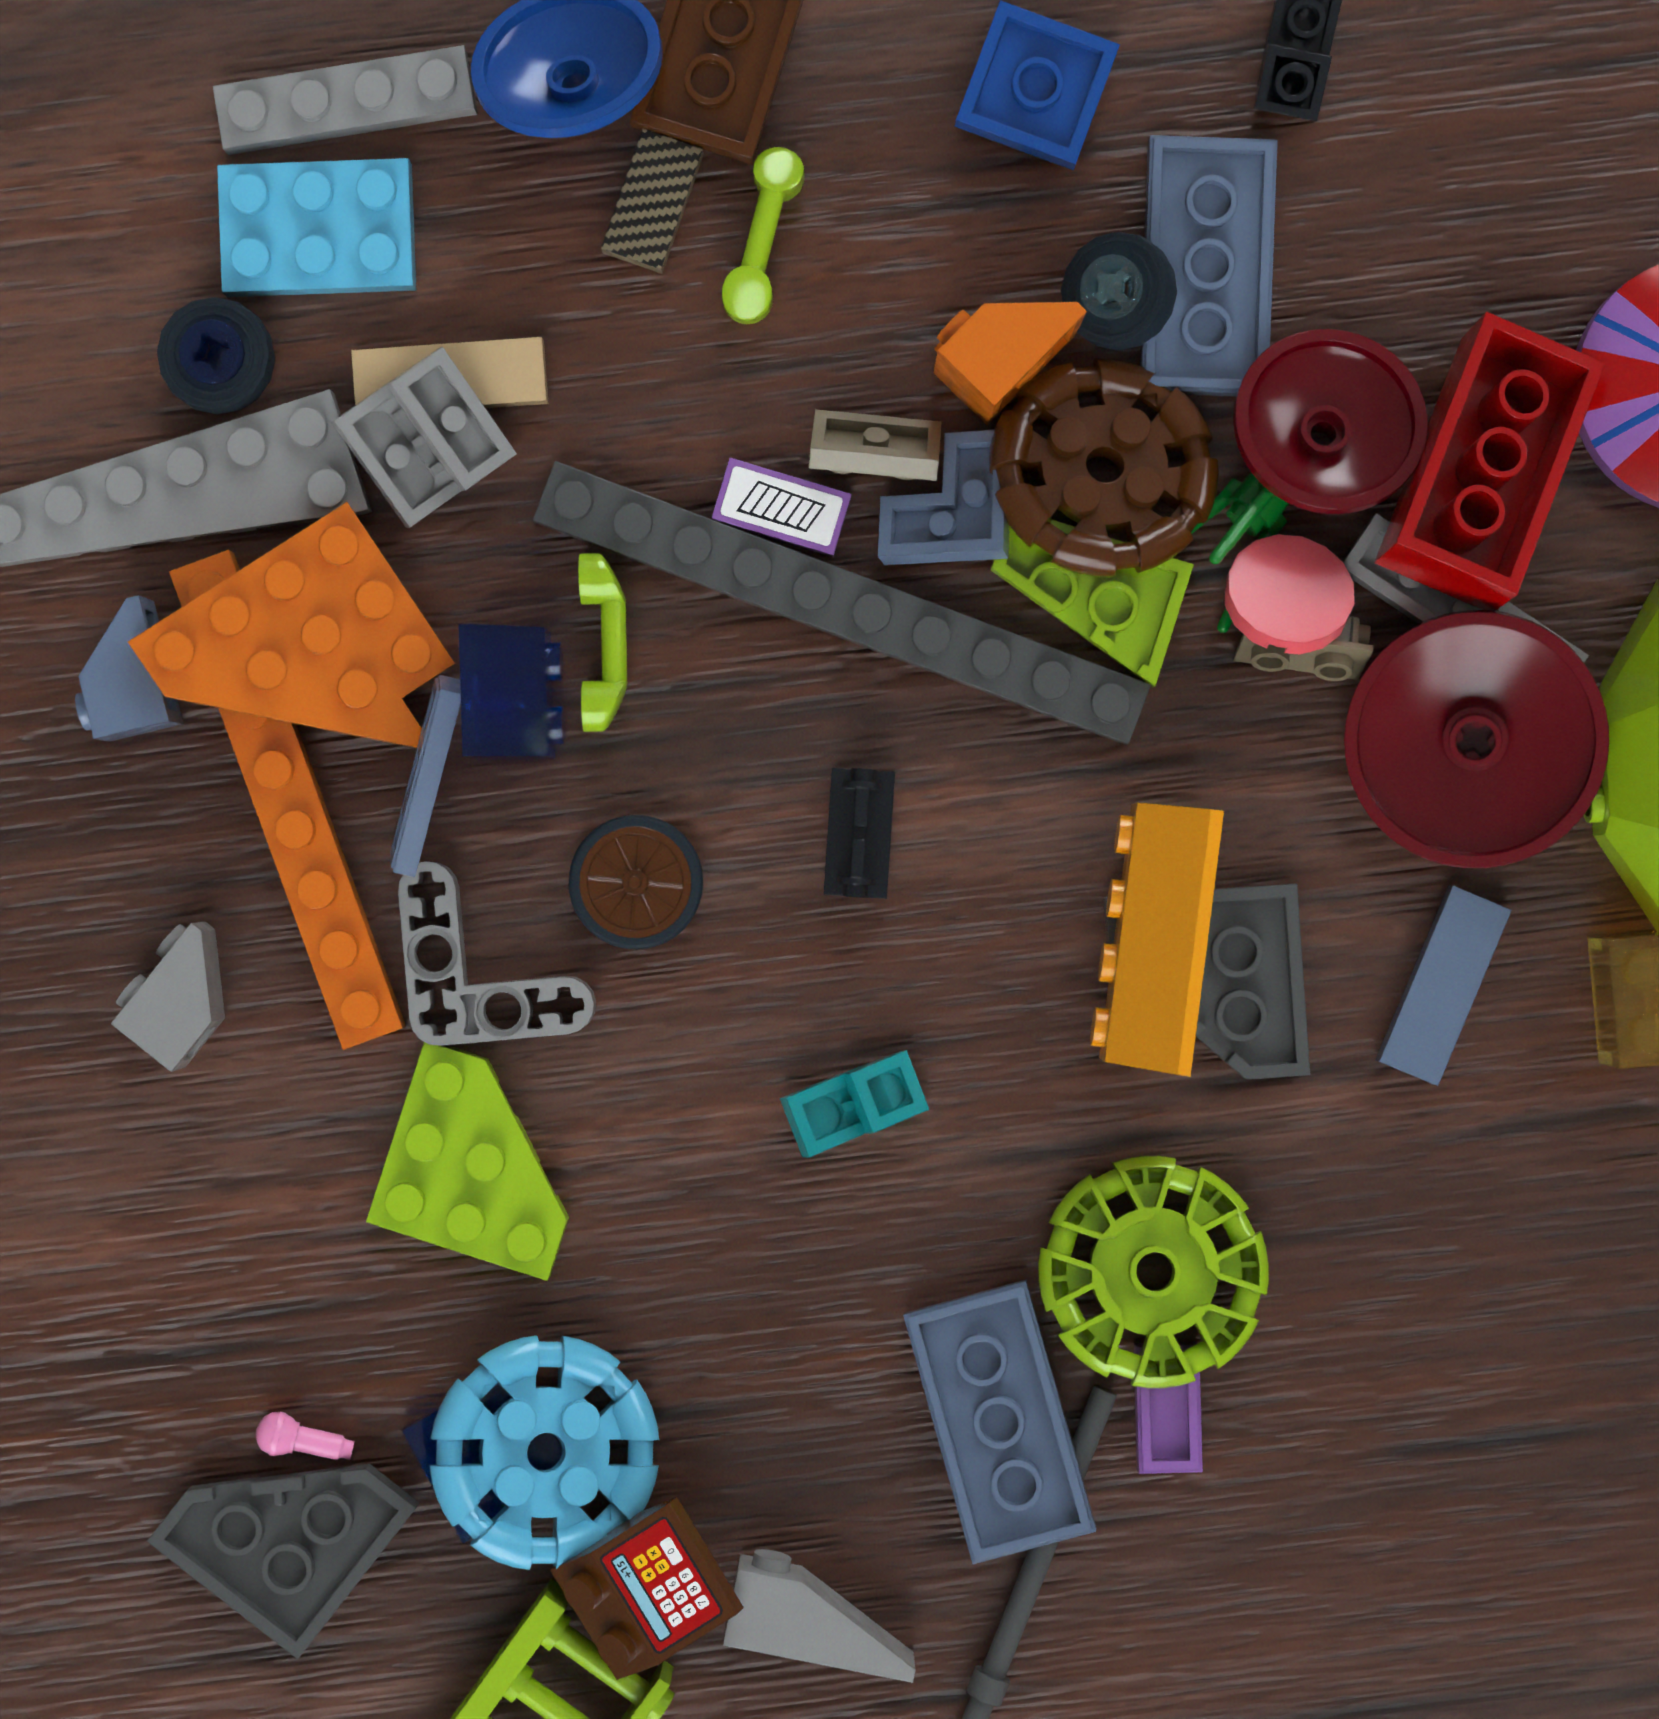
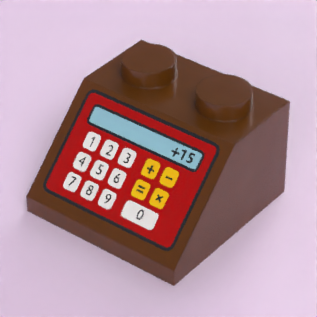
M677 1497L639 1512L630 1520H626L607 1533V1536L560 1565L557 1569L555 1566L550 1569L563 1590L567 1602L575 1610L595 1643L599 1655L608 1665L616 1680L659 1665L737 1615L744 1608Z

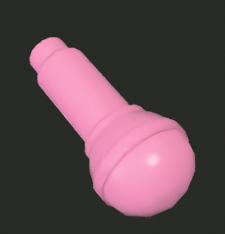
M272 1412L264 1416L256 1428L257 1444L262 1451L270 1456L292 1454L293 1451L333 1460L340 1458L350 1460L355 1442L345 1439L340 1434L300 1426V1422H296L293 1417L285 1412Z

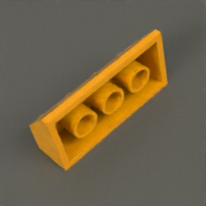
M1137 802L1131 804L1130 816L1119 815L1114 852L1125 854L1122 880L1111 879L1106 909L1107 917L1117 918L1114 944L1103 943L1098 971V981L1108 982L1106 1007H1095L1090 1034V1045L1100 1047L1099 1058L1104 1062L1191 1077L1224 811Z

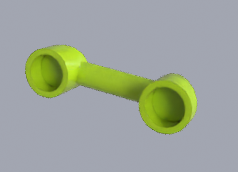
M773 147L766 149L757 156L754 162V182L759 191V196L741 266L733 269L726 276L722 286L724 309L730 318L741 324L760 322L769 314L772 308V287L765 272L783 202L794 198L804 184V166L801 158L788 148Z
M600 553L579 554L578 566L581 605L600 604L602 681H582V726L584 732H603L613 721L628 685L626 599L617 577L603 555Z

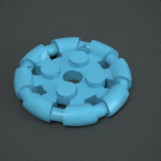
M537 1335L523 1337L506 1342L479 1357L477 1361L480 1365L463 1382L457 1378L448 1390L439 1407L430 1438L437 1440L436 1464L429 1465L431 1480L439 1505L451 1526L459 1524L472 1537L470 1546L484 1556L513 1568L530 1570L531 1564H553V1567L555 1566L557 1569L563 1563L607 1536V1533L620 1524L630 1520L639 1512L644 1511L652 1494L659 1465L653 1464V1441L660 1440L657 1421L652 1405L639 1381L636 1379L631 1382L618 1369L617 1366L620 1361L609 1352L584 1340L563 1335L560 1342L539 1341ZM538 1367L558 1368V1387L536 1386ZM498 1383L511 1398L492 1414L480 1400ZM598 1385L612 1399L600 1412H598L594 1405L584 1399ZM552 1433L561 1443V1457L557 1464L550 1469H535L528 1460L527 1451L529 1444L540 1434ZM480 1439V1464H462L463 1440ZM609 1440H628L627 1464H609ZM490 1490L494 1492L500 1501L506 1504L492 1519L478 1506L480 1500ZM599 1491L610 1504L592 1520L580 1507L590 1503ZM532 1517L553 1518V1537H532Z

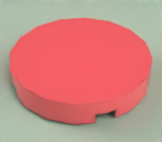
M1277 534L1252 542L1237 554L1228 572L1224 591V605L1234 626L1251 642L1266 649L1269 644L1275 647L1286 648L1284 653L1301 655L1326 647L1341 635L1355 604L1354 582L1345 564L1326 546L1303 536Z

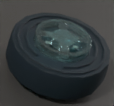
M1114 232L1098 236L1080 248L1067 266L1061 287L1062 302H1078L1087 311L1077 333L1092 344L1114 350L1141 346L1157 335L1172 315L1177 296L1175 271L1164 252L1140 235ZM1125 284H1128V297L1124 293Z

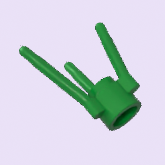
M1251 472L1243 482L1232 478L1221 493L1215 497L1213 508L1206 522L1230 505L1231 507L1227 510L1226 515L1233 525L1210 554L1209 560L1212 564H1219L1244 533L1256 536L1261 530L1262 532L1258 539L1277 535L1287 523L1282 513L1289 503L1267 490ZM1197 523V525L1192 530L1191 534H1193L1205 523ZM1226 608L1217 624V630L1220 633H1226L1232 624Z

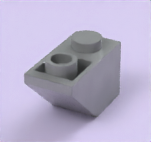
M206 921L191 923L187 929L181 924L176 926L156 951V954L162 958L159 964L147 978L142 974L135 977L116 1001V1004L122 1010L111 1024L170 1072L185 1068L225 1019L216 931Z

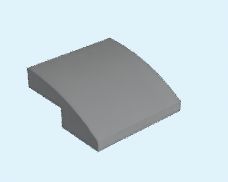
M440 347L331 422L406 528L412 527L456 494L466 491L517 454L443 347Z

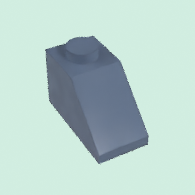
M139 595L125 599L78 676L82 692L75 695L76 710L82 727L86 731H92L93 739L114 741L183 724L178 700L164 697L128 644L129 640L159 622L153 600Z

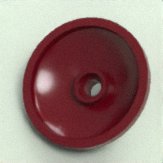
M1316 329L1285 337L1274 343L1257 357L1245 374L1237 392L1233 412V427L1235 439L1244 462L1251 473L1267 490L1285 502L1304 510L1324 514H1345L1373 507L1388 499L1405 484L1423 454L1427 440L1428 419L1425 401L1415 378L1403 362L1391 351L1372 339L1356 333L1336 329ZM1322 432L1326 434L1331 444H1317L1312 439L1311 433Z

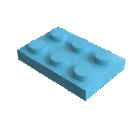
M408 158L217 165L222 293L226 297L416 291L412 164Z

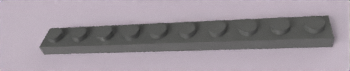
M558 461L554 462L533 518L536 524L1124 745H1128L1151 687L1148 683Z

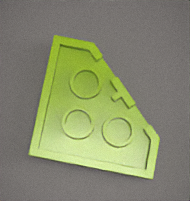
M424 1042L366 1223L548 1281L569 1216L539 1163L540 1159L518 1116H515L499 1084L498 1076L488 1058L452 1046L429 1045Z

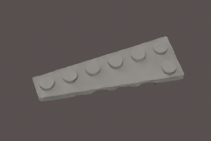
M328 389L0 494V567L74 557L96 551L102 553L129 549L132 546L165 541L192 540L194 537L228 532L233 534L257 530L256 528L290 523L296 525L316 522L348 502L356 516L372 512L354 454L331 423L341 416L334 392Z

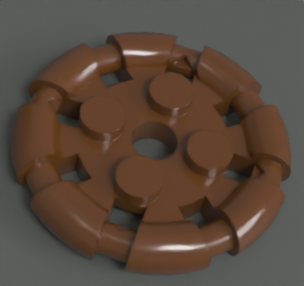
M1095 358L1093 365L1074 368L1072 362H1067L1055 366L1030 380L1016 393L1018 402L1014 408L1002 412L995 426L989 453L990 474L993 475V470H996L1000 490L996 491L995 496L1001 509L1004 511L1007 523L1016 535L1029 548L1036 544L1052 555L1051 563L1080 574L1100 577H1114L1116 570L1135 568L1136 572L1140 573L1155 568L1179 554L1193 541L1191 532L1197 523H1205L1214 505L1219 477L1218 460L1210 457L1208 443L1212 441L1213 436L1199 409L1178 387L1170 391L1165 387L1149 382L1156 372L1148 371L1137 364L1115 359ZM1096 391L1098 405L1080 409L1078 393ZM1138 401H1141L1158 413L1151 423L1143 411L1134 408ZM1037 418L1052 427L1047 439L1033 431L1032 425ZM1183 451L1185 464L1168 468L1166 453ZM1094 457L1108 458L1118 467L1120 477L1112 482L1097 481L1089 474L1086 462ZM1038 471L1040 486L1034 487L1031 484L1024 483L1022 473ZM1159 500L1175 510L1171 517H1161L1152 511ZM1058 510L1078 523L1069 535L1050 523ZM1126 531L1128 543L1113 545L1111 538L1107 535Z

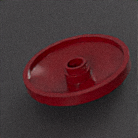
M1466 610L1430 618L1411 627L1385 646L1373 659L1361 677L1349 706L1344 736L1345 758L1350 780L1360 803L1375 824L1397 844L1422 858L1439 864L1471 869L1492 868L1522 861L1540 853L1565 836L1579 822L1594 800L1604 777L1609 752V725L1600 690L1591 672L1576 652L1560 637L1545 627L1517 615L1489 610Z

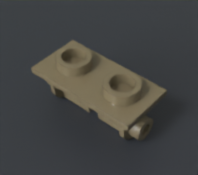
M1349 616L1340 636L1323 649L1301 655L1284 653L1286 648L1275 647L1271 644L1266 649L1251 642L1243 634L1235 651L1233 661L1249 663L1259 670L1268 672L1288 669L1314 673L1317 677L1327 681L1359 680L1373 652L1374 645H1368L1371 626L1360 624L1359 617Z

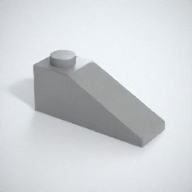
M757 1549L754 1551L753 1556L740 1554L733 1590L744 1608L737 1615L727 1620L723 1646L913 1683L916 1671L914 1652L801 1565L791 1564L792 1558L789 1555L767 1549Z

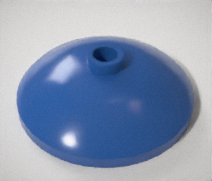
M521 0L501 13L480 37L472 56L471 78L483 109L491 118L505 128L534 137H575L594 132L612 124L632 110L647 95L659 75L663 58V46L655 19L649 10L638 0Z

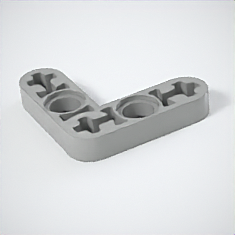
M424 861L418 864L415 877L407 875L401 877L398 897L409 1020L413 1032L420 1040L429 1045L443 1046L567 1035L580 1031L590 1023L596 1010V998L590 986L577 977L558 976L468 985L460 887L456 875L449 867L439 862ZM424 872H432L434 882H444L445 895L435 897V917L449 913L450 927L433 924L416 930L414 928V916L419 918L427 917L425 899L414 897L412 892L413 885L423 883ZM432 934L445 938L452 949V959L449 965L438 972L424 968L417 956L421 940ZM454 976L456 990L444 988L442 989L445 1009H455L457 1020L446 1025V1034H438L436 1024L425 1023L424 1012L433 1009L435 1006L434 989L421 993L419 980L437 982ZM561 987H570L572 997L583 998L584 1009L573 1014V1022H563V1016L560 1012H545L539 1014L543 1027H531L534 1007L527 989L539 988L537 1002L552 1001L559 998ZM499 992L515 996L521 1006L519 1021L508 1029L492 1025L486 1015V1004L494 994Z

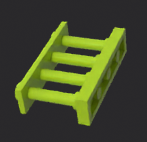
M550 1579L450 1719H493L489 1715L502 1697L511 1703L517 1698L545 1719H590L532 1677L534 1669L529 1667L527 1662L540 1645L548 1651L554 1646L632 1702L621 1719H660L675 1695L669 1689L674 1667L668 1662L663 1661L648 1681L637 1673L616 1680L608 1665L599 1655L595 1643L569 1625L571 1618L564 1613L568 1604L564 1592L557 1582Z

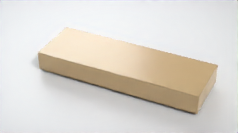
M542 337L351 350L355 405L440 347L445 349L485 408L549 404L545 346Z

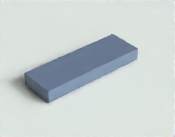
M439 675L434 680L390 849V867L393 868L394 873L411 877L416 876L463 697L462 684L459 679Z
M1448 885L1377 1054L1376 1061L1433 1085H1439L1508 921L1511 909L1456 886Z

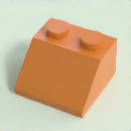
M1078 302L984 303L972 316L963 309L952 318L937 336L940 342L934 349L937 352L933 373L988 426L1016 397V393L1030 380L1035 378L1076 336L1077 330L1087 311Z

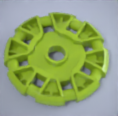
M1138 1156L1112 1162L1114 1169L1095 1179L1089 1174L1078 1182L1065 1195L1048 1222L1054 1225L1047 1249L1040 1248L1038 1263L1039 1286L1045 1311H1053L1062 1329L1058 1336L1065 1346L1081 1362L1106 1378L1111 1372L1132 1379L1131 1386L1141 1388H1169L1195 1382V1374L1212 1365L1220 1369L1243 1348L1259 1322L1258 1319L1254 1318L1261 1294L1267 1295L1269 1284V1262L1262 1232L1255 1233L1244 1212L1249 1207L1241 1196L1228 1183L1201 1166L1197 1171L1176 1165V1158L1166 1156ZM1168 1189L1189 1195L1184 1215L1171 1209L1162 1208ZM1126 1192L1135 1210L1114 1219L1106 1201ZM1222 1224L1232 1245L1217 1253L1206 1231ZM1078 1233L1097 1239L1090 1252V1263L1071 1257ZM1153 1252L1164 1255L1172 1267V1276L1169 1283L1164 1288L1155 1291L1143 1287L1137 1277L1139 1261L1145 1255ZM1218 1280L1236 1285L1229 1310L1211 1304ZM1092 1290L1103 1312L1085 1320L1075 1298ZM1195 1324L1202 1342L1182 1351L1174 1334L1182 1332ZM1124 1328L1136 1334L1146 1335L1140 1354L1119 1348Z

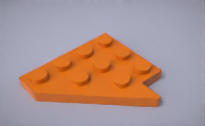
M348 502L128 641V644L166 698L417 748L422 728L402 698L455 664Z

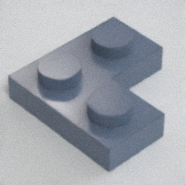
M994 430L945 433L942 493L880 496L878 558L884 565L1008 559L1009 524L995 496L996 491L1000 490L996 470H993V475L989 471V453Z

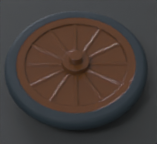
M627 815L601 824L582 841L575 852L570 866L569 894L577 916L583 925L597 938L620 948L648 949L673 939L691 922L702 897L703 873L700 860L692 844L674 826L651 816Z

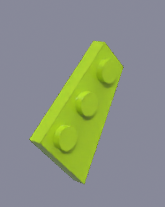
M1055 520L1050 522L1067 535L1075 528ZM1009 526L1008 559H994L991 571L1145 683L1150 684L1152 688L1155 687L1194 564L1171 558L1155 568L1137 573L1135 568L1116 570L1114 577L1080 574L1051 563L1052 555L1036 544L1029 548ZM1111 538L1113 545L1125 543Z

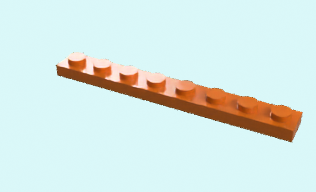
M226 550L171 570L169 574L181 607L238 572L240 568L234 552ZM219 708L342 1049L345 1050L405 1028V1021L297 725Z

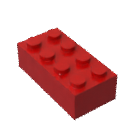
M1486 312L1460 341L1428 423L1427 440L1423 454L1412 475L1404 484L1374 563L1481 610L1496 611L1517 596L1605 363Z

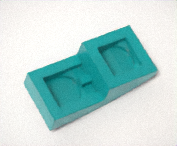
M907 1050L883 1057L779 1098L802 1157L807 1158L863 1134L878 1132L929 1110Z

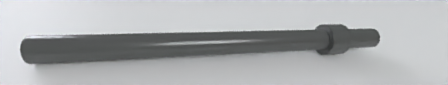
M1094 1385L1072 1439L1083 1481L1117 1397L1115 1392L1098 1385ZM1059 1542L1028 1550L982 1666L976 1665L966 1688L970 1698L961 1719H989L993 1707L1001 1706L1011 1682L1006 1677V1674Z

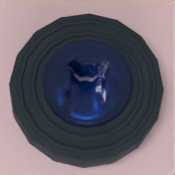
M218 297L191 301L174 312L161 331L157 349L161 376L173 395L195 410L212 414L239 411L257 400L271 381L275 363L272 338L260 318L239 302ZM209 344L211 350L208 353V357L205 360H201V358L205 357L206 351L209 348Z

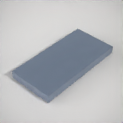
M1150 135L1147 150L1144 238L1164 252L1174 269L1177 296L1172 315L1162 330L1140 346V366L1153 373L1156 372L1149 382L1165 387L1170 391L1178 387L1186 395L1236 397L1242 380L1250 366L1258 356L1270 347L1277 140Z
M1027 1280L904 1313V1320L972 1564L1096 1532L1095 1520Z

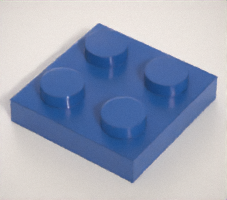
M1000 0L958 112L955 127L1074 171L1120 44Z

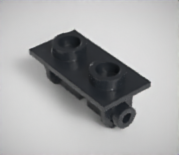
M832 768L823 895L887 899L895 772L862 768Z

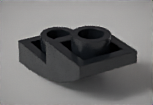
M1274 0L1254 109L1315 122L1318 120L1332 56L1329 55L1342 0Z

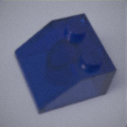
M458 624L463 757L478 761L555 759L554 745L565 744L563 706H553L552 681L563 680V651L561 642H551V632L545 627Z

